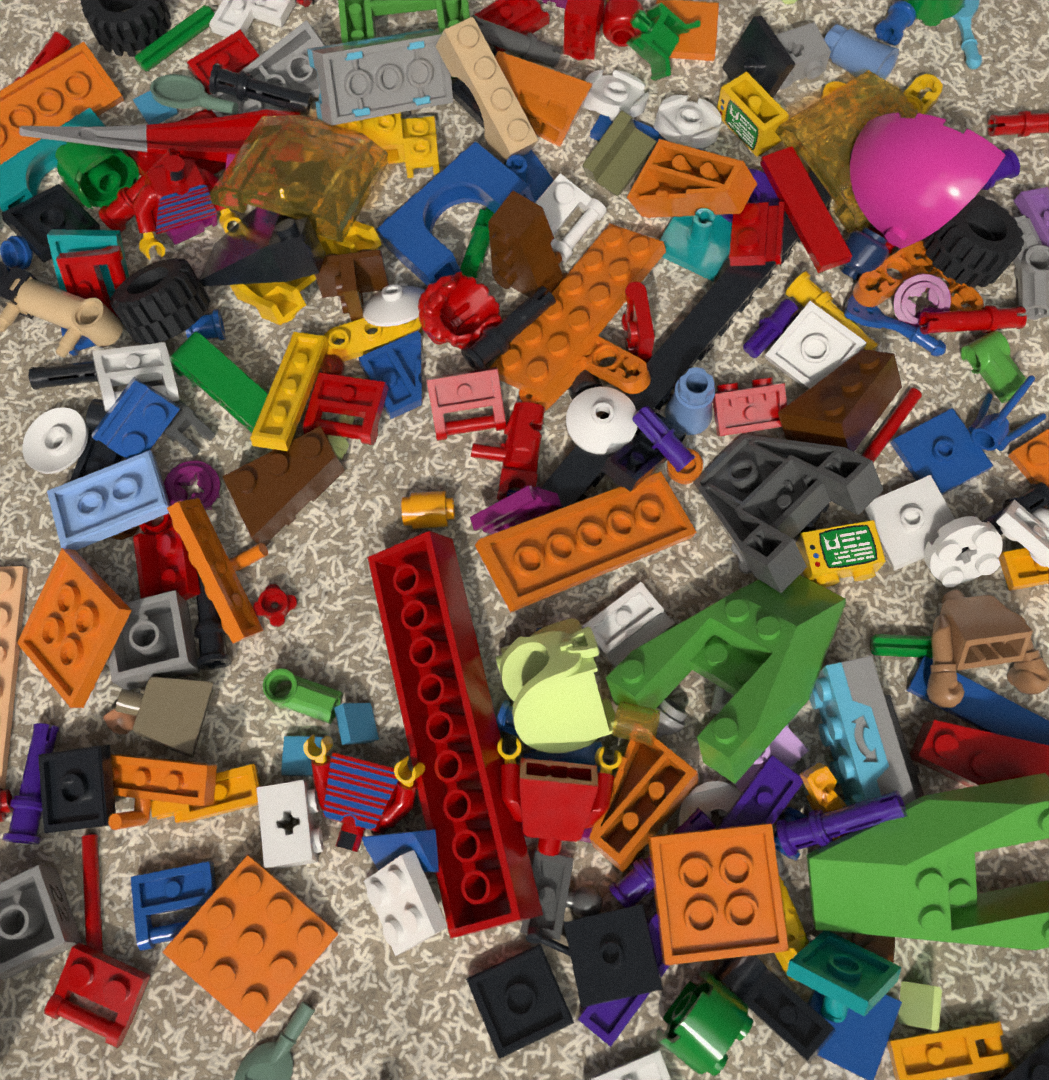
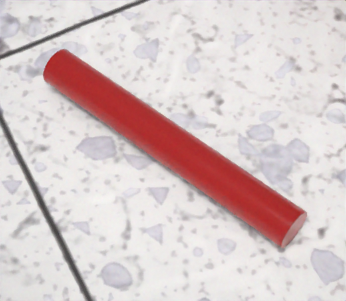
M915 388L909 389L861 456L872 460L873 463L922 397V393Z
M91 834L81 836L86 946L103 953L98 835Z

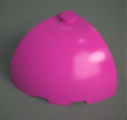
M899 113L885 114L868 121L856 139L850 160L852 190L860 209L869 222L885 236L890 244L902 249L933 234L956 216L988 182L1006 155L988 140L969 129H966L963 134L944 126L946 119L920 113L917 114L915 119L900 118Z

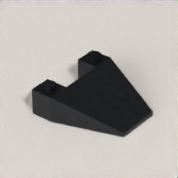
M323 163L316 166L314 164H307L299 168L215 243L199 281L202 286L288 282L320 273L326 252L311 223L338 216L344 199L328 164Z

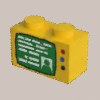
M748 72L743 73L721 87L717 110L721 114V119L756 157L782 142L789 114Z
M874 520L803 532L796 541V545L807 566L803 571L804 577L823 587L836 585L840 582L839 578L853 576L854 581L871 579L876 576V572L886 562Z

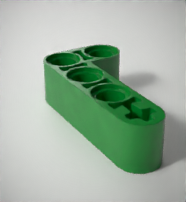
M195 331L169 357L172 369L180 377L184 375L193 384L192 387L195 388L198 385L252 433L268 393L204 336Z

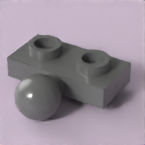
M535 851L532 870L543 915L523 920L520 933L526 934L528 928L536 927L543 931L544 936L560 940L566 907L572 908L574 914L579 918L597 915L601 912L603 900L596 889L585 886L577 889L575 892L569 891L574 858L561 855L547 856L539 851Z

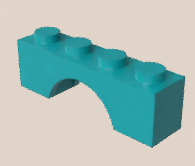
M88 108L60 127H102L105 125L93 110ZM41 138L0 165V210L2 212L37 195L42 179L47 173L57 167L56 150L61 145L67 144V142Z

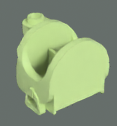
M566 619L545 626L534 632L530 637H518L511 645L501 648L502 655L495 657L503 687L514 701L512 716L515 730L526 745L547 753H567L590 746L598 738L614 733L613 728L618 727L617 717L610 699L602 700L594 676V672H597L598 669L593 657L599 655V649L590 627L582 629L577 619Z

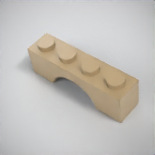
M472 16L445 29L436 44V48L451 76L461 79L473 94L482 114L485 129L484 137L495 158L506 165L509 157L513 155L523 156L529 153L539 139L474 17Z

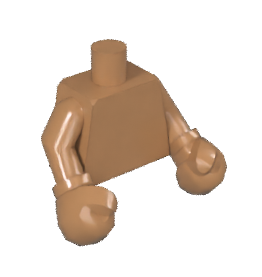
M951 590L943 596L940 615L933 621L932 629L933 665H930L931 674L926 690L930 701L939 707L953 708L961 702L964 696V689L957 680L956 670L1014 662V665L1009 669L1007 679L1019 692L1035 695L1048 689L1049 668L1041 657L1040 651L1034 649L1031 639L1033 631L1022 616L1010 611L991 595L966 598L961 591Z

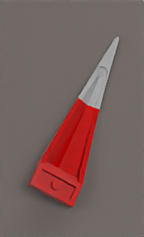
M271 109L209 119L149 125L19 127V134L21 136L165 154L169 148H172L179 152L181 157L227 162V154L269 156V166L270 163L304 166L306 156L300 113Z

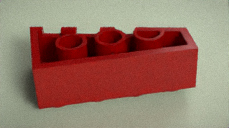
M937 720L922 724L910 752L912 760L967 787L1046 773L1049 776V745Z

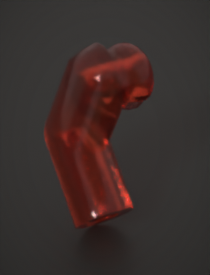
M325 353L319 370L322 373L341 376L345 370V363L338 354Z

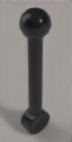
M536 927L527 929L526 940L533 944L542 943L570 956L568 946L544 936L541 929Z

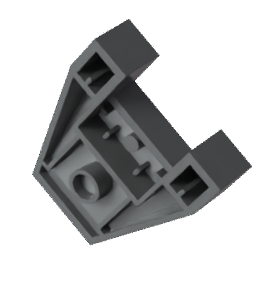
M747 434L740 435L693 481L753 575L780 593L807 568L794 538L831 501L859 515L883 491L873 461L845 447Z

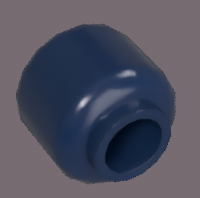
M866 227L862 231H852L845 240L852 258L850 262L843 264L844 266L840 271L858 281L863 273L877 269L883 264L889 254V250L885 246L888 240Z

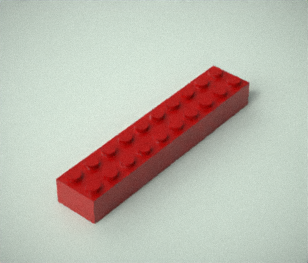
M427 531L367 558L412 765L414 768L415 765L422 762L425 766L423 774L416 779L426 830H436L439 871L436 872L449 936L452 939L542 916L543 912L521 822L512 818L501 797L500 767L504 764V758L497 749L501 737L452 538Z

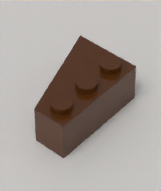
M512 191L488 221L492 276L501 287L505 289L512 287L527 297L534 294L540 286L547 288L545 295L548 292L552 293L566 277L567 273L561 272L559 267L562 261L561 254L557 251L554 253L551 246L554 236L543 207Z
M320 426L292 440L288 451L275 449L222 477L251 538L257 544L263 543L267 546L271 542L270 540L286 524L289 526L296 519L295 515L310 501L314 502L345 469Z

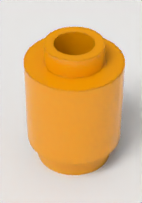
M446 491L411 493L409 497H402L401 508L404 526L412 525L413 529L448 527V519H455L454 498H447Z

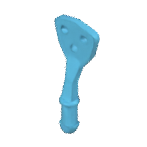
M965 0L964 7L952 16V18L957 20L961 32V49L965 53L966 65L972 70L980 67L982 63V56L977 48L978 42L971 30V19L978 10L979 0Z

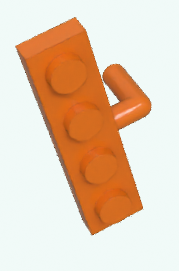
M199 498L178 501L169 506L167 510L172 518L173 527L180 535L188 551L189 560L197 569L205 586V593L213 602L221 619L222 628L229 635L232 643L234 644L264 631L235 572L267 556L268 549L266 545L258 543L229 559Z
M111 753L114 795L135 798L134 811L115 813L109 817L108 823L111 829L119 830L147 824L150 818L151 800L203 807L214 805L216 764Z

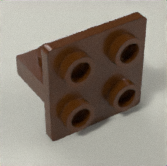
M362 249L356 253L326 254L320 273L315 274L322 298L340 297L343 314L349 313L352 322L364 318L363 293L382 291L384 287L389 285L381 250Z

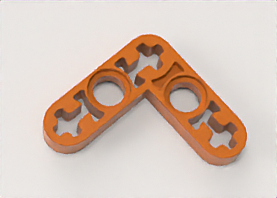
M918 241L902 248L885 259L883 264L877 269L863 273L853 289V296L858 303L865 307H875L893 296L903 280L909 279L917 273L932 274L947 280L950 295L955 290L958 292L953 297L951 296L949 311L982 309L984 306L983 298L973 287H968L964 283L962 285L956 283L954 279L947 278L941 270L934 267L933 261L925 253L927 249L924 247L923 241ZM921 255L924 259L920 258L917 260L914 257H919ZM931 266H933V269L930 271V273L927 272L931 268ZM893 268L898 270L903 278H892L887 273V269ZM877 282H879L880 286L878 287L877 291H875V290L868 291V290H867V289H871L872 287H874V286L877 284ZM968 303L971 307L964 308L961 305Z
M598 336L546 401L522 390L519 391V396L522 402L542 405L546 411L568 390L575 378L583 370H587L589 373L628 394L643 392L648 388L651 376L646 362ZM607 357L616 358L615 362L610 366H599L600 362Z

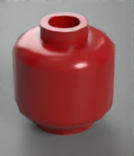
M610 0L607 2L603 14V34L608 41L616 46L626 47L628 46L626 42L629 39L639 35L640 30L632 27L630 19L633 18V14L638 9L644 11L641 2L638 0Z

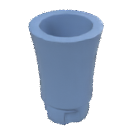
M839 24L830 29L824 38L831 50L829 58L832 63L859 79L872 92L890 75L899 55L898 48L879 43L853 29L848 30Z
M689 368L687 373L681 376L676 383L674 393L665 408V417L686 432V435H695L703 432L712 421V403L715 395L713 376L707 374L703 368Z

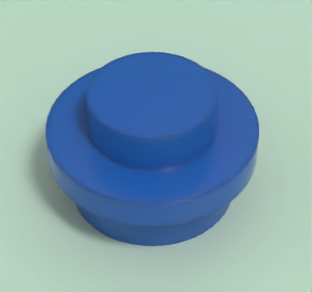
M18 235L11 236L1 244L0 254L6 266L10 268L14 266L22 270L30 266L33 251L23 237Z

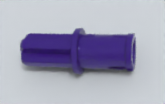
M788 299L781 301L768 317L760 320L759 329L743 345L744 351L750 357L757 358L773 340L777 341L788 325L800 314V311H797L799 309L798 306Z
M649 406L643 407L633 416V422L654 444L651 448L653 450L657 448L677 472L695 458L673 434L676 430L674 428L670 430Z

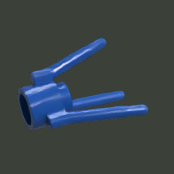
M1030 375L999 414L993 413L986 416L993 395L988 393L985 396L975 421L969 427L972 440L978 447L987 451H993L996 448L999 451H1003L1011 441L1046 419V414L1041 413L1009 433V421L1006 417L1035 381L1033 375Z

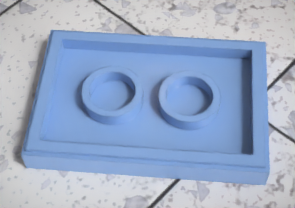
M151 450L47 491L60 546L65 549H81L169 513L167 508L170 506L156 458Z

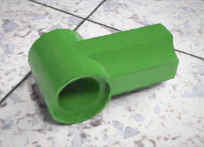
M992 331L962 347L961 358L963 361L967 359L973 368L971 372L973 374L980 373L1001 403H1005L1010 400L1026 378L1010 358V346L1007 339L1002 333Z
M281 668L268 673L262 686L266 697L277 707L290 709L331 724L334 718H336L334 707L341 705L343 697L341 691L296 676L289 670ZM285 681L292 683L289 694L284 697H276L275 691L280 683Z

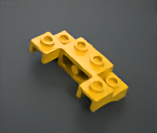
M400 112L337 124L336 126L304 129L306 146L305 165L314 164L316 166L327 163L338 185H342L341 167L352 168L405 162L407 178H414L413 169L433 167L434 176L440 172L434 116L402 119Z
M341 209L338 216L311 223L326 254L341 255L356 253L362 249L376 250L382 245L373 226L354 220ZM314 274L288 282L230 285L238 300L255 306L262 318L281 326L283 323L294 319L297 312L306 306L300 292L314 282L316 277Z

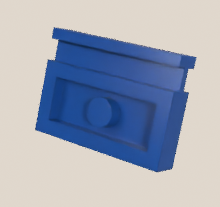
M134 376L93 431L92 438L96 441H101L124 458H131L149 451L178 413L180 407Z

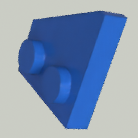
M419 331L358 357L359 364L368 380L386 382L389 389L384 408L390 419L422 405L421 334Z

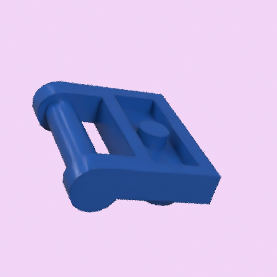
M208 861L130 877L136 941L139 950L153 949L157 943L172 941L188 923V921L153 927L152 915L202 906L217 890L214 862Z

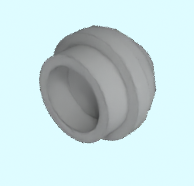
M666 697L650 715L652 718L650 721V727L653 730L652 735L654 737H661L680 732L686 725L684 720L688 713L677 703Z

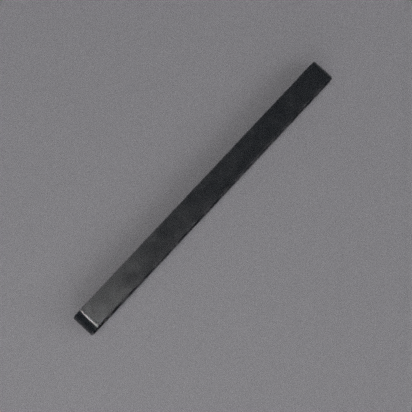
M836 142L808 174L827 210L831 207L830 203L834 197L839 198L850 185L852 151L839 142ZM786 212L784 217L782 262L780 266L793 252L792 247L796 242L801 243ZM767 261L765 265L728 267L646 363L651 376L648 388L637 394H628L622 391L632 401L637 412L645 406H649L653 412L656 409L660 410L673 395L670 392L676 386L680 377L686 374L688 369L697 360L701 361L714 346L712 342L718 335L720 337L723 336L734 321L732 319L738 311L742 313L754 299L752 297L754 292L758 288L762 289L774 275L772 272L777 266L776 261ZM604 412L600 419L608 418L609 414ZM637 427L636 435L638 436L641 433L639 427ZM576 445L540 488L558 494L562 506L558 509L583 501L587 497L584 494L591 486L596 487L606 475L601 469L606 460L614 453L605 455L593 454Z

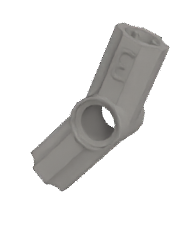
M1025 215L1019 216L1015 219L1018 222L1017 226L1022 230L1024 245L1021 248V252L1013 260V263L1015 265V279L1018 281V306H1022L1026 310V313L1019 315H1027V319L1038 320L1043 317H1049V247L1042 245L1030 218H1026Z

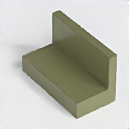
M621 110L582 167L587 177L618 197L653 151L657 141L635 127L633 117Z

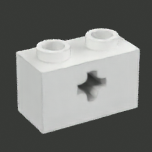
M305 780L257 787L264 868L276 870L317 863L318 853L324 851V842L321 828L315 829L313 813L319 812L316 789H310V784ZM290 815L300 820V825L293 827V834L283 828L284 824L290 822Z

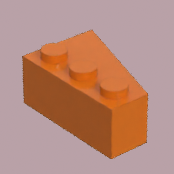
M498 51L495 58L535 134L550 143L561 146L593 84Z
M659 139L630 190L627 199L642 217L647 218L694 216L700 208L710 209L715 215L741 214L757 182L744 161Z
M637 722L633 728L632 737L625 754L622 756V761L618 766L609 810L593 826L589 836L592 846L622 873L627 870L649 843L648 836L657 834L699 783L698 772Z

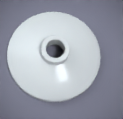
M388 285L381 292L366 301L363 306V317L368 323L382 327L410 322L419 317L418 301L425 290L415 286Z
M609 387L590 388L578 394L569 405L566 414L567 431L574 443L581 449L599 455L612 454L634 438L638 426L633 422L632 418L637 411L632 401L616 389ZM601 411L607 412L609 417L600 419L596 416V413Z
M65 407L54 408L40 415L30 425L23 440L22 450L27 464L34 470L44 474L58 473L74 464L83 453L88 441V427L85 419L77 411Z

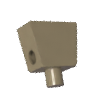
M149 677L144 694L122 689L115 711L137 716L133 726L135 734L193 758L214 685L207 681Z

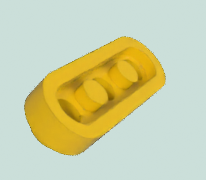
M419 317L406 324L389 327L375 326L362 318L331 328L324 335L327 336L329 343L325 354L335 362H345L363 356L413 332L419 331L421 333L422 326L419 322ZM372 328L378 330L374 334L367 333V331ZM338 339L345 340L340 345L334 344V342Z

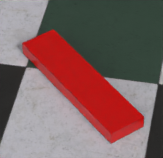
M793 146L762 156L760 165L779 201L784 202L785 212L817 272L821 273L850 262L852 254Z

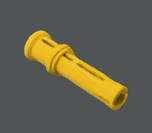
M807 271L798 276L785 292L788 298L793 297L804 308L810 301L867 342L863 348L864 350H875L879 346L858 325L845 317L844 313L832 302V294L829 291L823 292L810 279L811 275Z

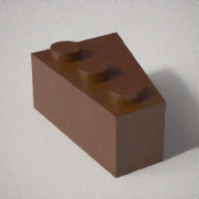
M862 349L779 411L778 415L786 440L845 447L854 452L902 388L895 354Z

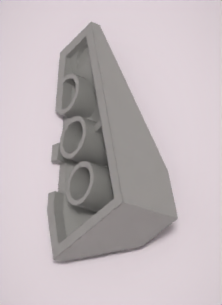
M306 20L242 71L249 72L253 79L307 94L310 93L312 94V99L318 98L320 94L318 74L315 68L310 67L307 49L326 46V44ZM218 92L217 95L211 94L214 97L237 102L239 107L237 114L264 109H284L253 99L241 102L237 100L236 96ZM212 110L217 117L230 116L229 114Z

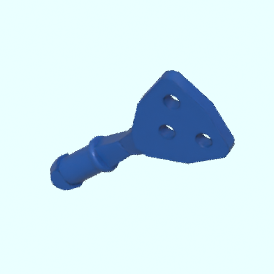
M853 295L845 304L844 315L852 321L867 327L895 330L907 337L910 342H915L931 352L933 356H941L946 352V345L943 341H938L929 334H922L920 331L921 327L919 326L915 327L885 316L877 306L865 307L858 303Z

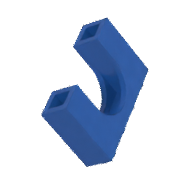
M475 141L469 148L462 151L443 171L437 173L417 194L411 196L392 216L386 218L383 224L376 230L385 247L428 286V284L437 282L443 276L461 272L453 253L432 235L434 224L444 211L460 203L474 202L486 206L495 214L512 191L517 192L532 202L534 200L529 185Z

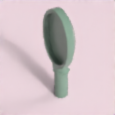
M163 75L155 79L150 85L154 100L167 107L188 109L199 106L207 110H214L229 115H236L238 113L239 107L237 102L214 97L211 94L208 95L205 93L204 86L200 81L186 75Z
M302 1001L283 1032H280L278 1040L276 1042H266L249 1053L240 1064L234 1080H291L294 1061L290 1050L296 1044V1040L314 1014L315 1008Z

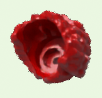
M462 272L443 276L437 282L428 284L418 301L419 322L422 329L431 341L437 345L448 342L453 347L459 349L465 346L470 347L483 336L485 328L490 326L496 327L502 321V318L499 315L500 304L495 302L494 296L489 295V288L483 283L476 284L474 277H467Z

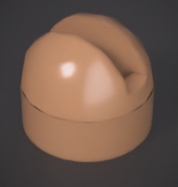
M113 709L105 714L103 719L113 733L125 735L133 730L137 716L117 712Z

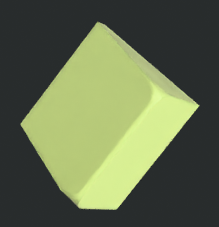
M902 981L900 990V1002L902 1004L898 1013V1023L937 1031L940 1024L941 987Z

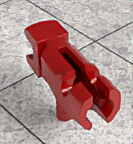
M529 402L515 403L510 419L504 429V434L507 435L505 444L502 443L500 447L476 443L472 445L471 457L502 462L497 493L498 501L506 498L507 492L511 488L536 487L542 438L539 431L542 430L545 407Z

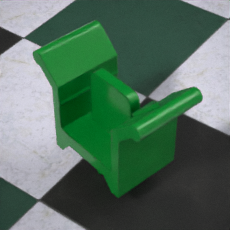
M663 3L656 4L646 9V11L638 9L633 14V18L630 19V23L634 29L640 30L638 36L629 39L626 44L650 64L651 79L657 81L671 75L669 56L679 42L677 35L689 33V31L700 27L701 22L696 20L685 24Z

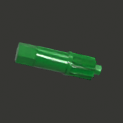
M487 207L485 210L480 209L460 267L463 275L467 277L478 278L490 245L488 221L494 213Z

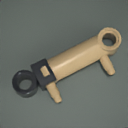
M0 261V306L4 308L0 314V332H5L8 326L12 325L18 314L29 319H33L35 316L68 329L56 349V354L62 358H65L74 349L81 336L89 338L99 347L110 346L120 338L123 332L122 322L99 299H84L40 282L30 272L14 266L10 269Z

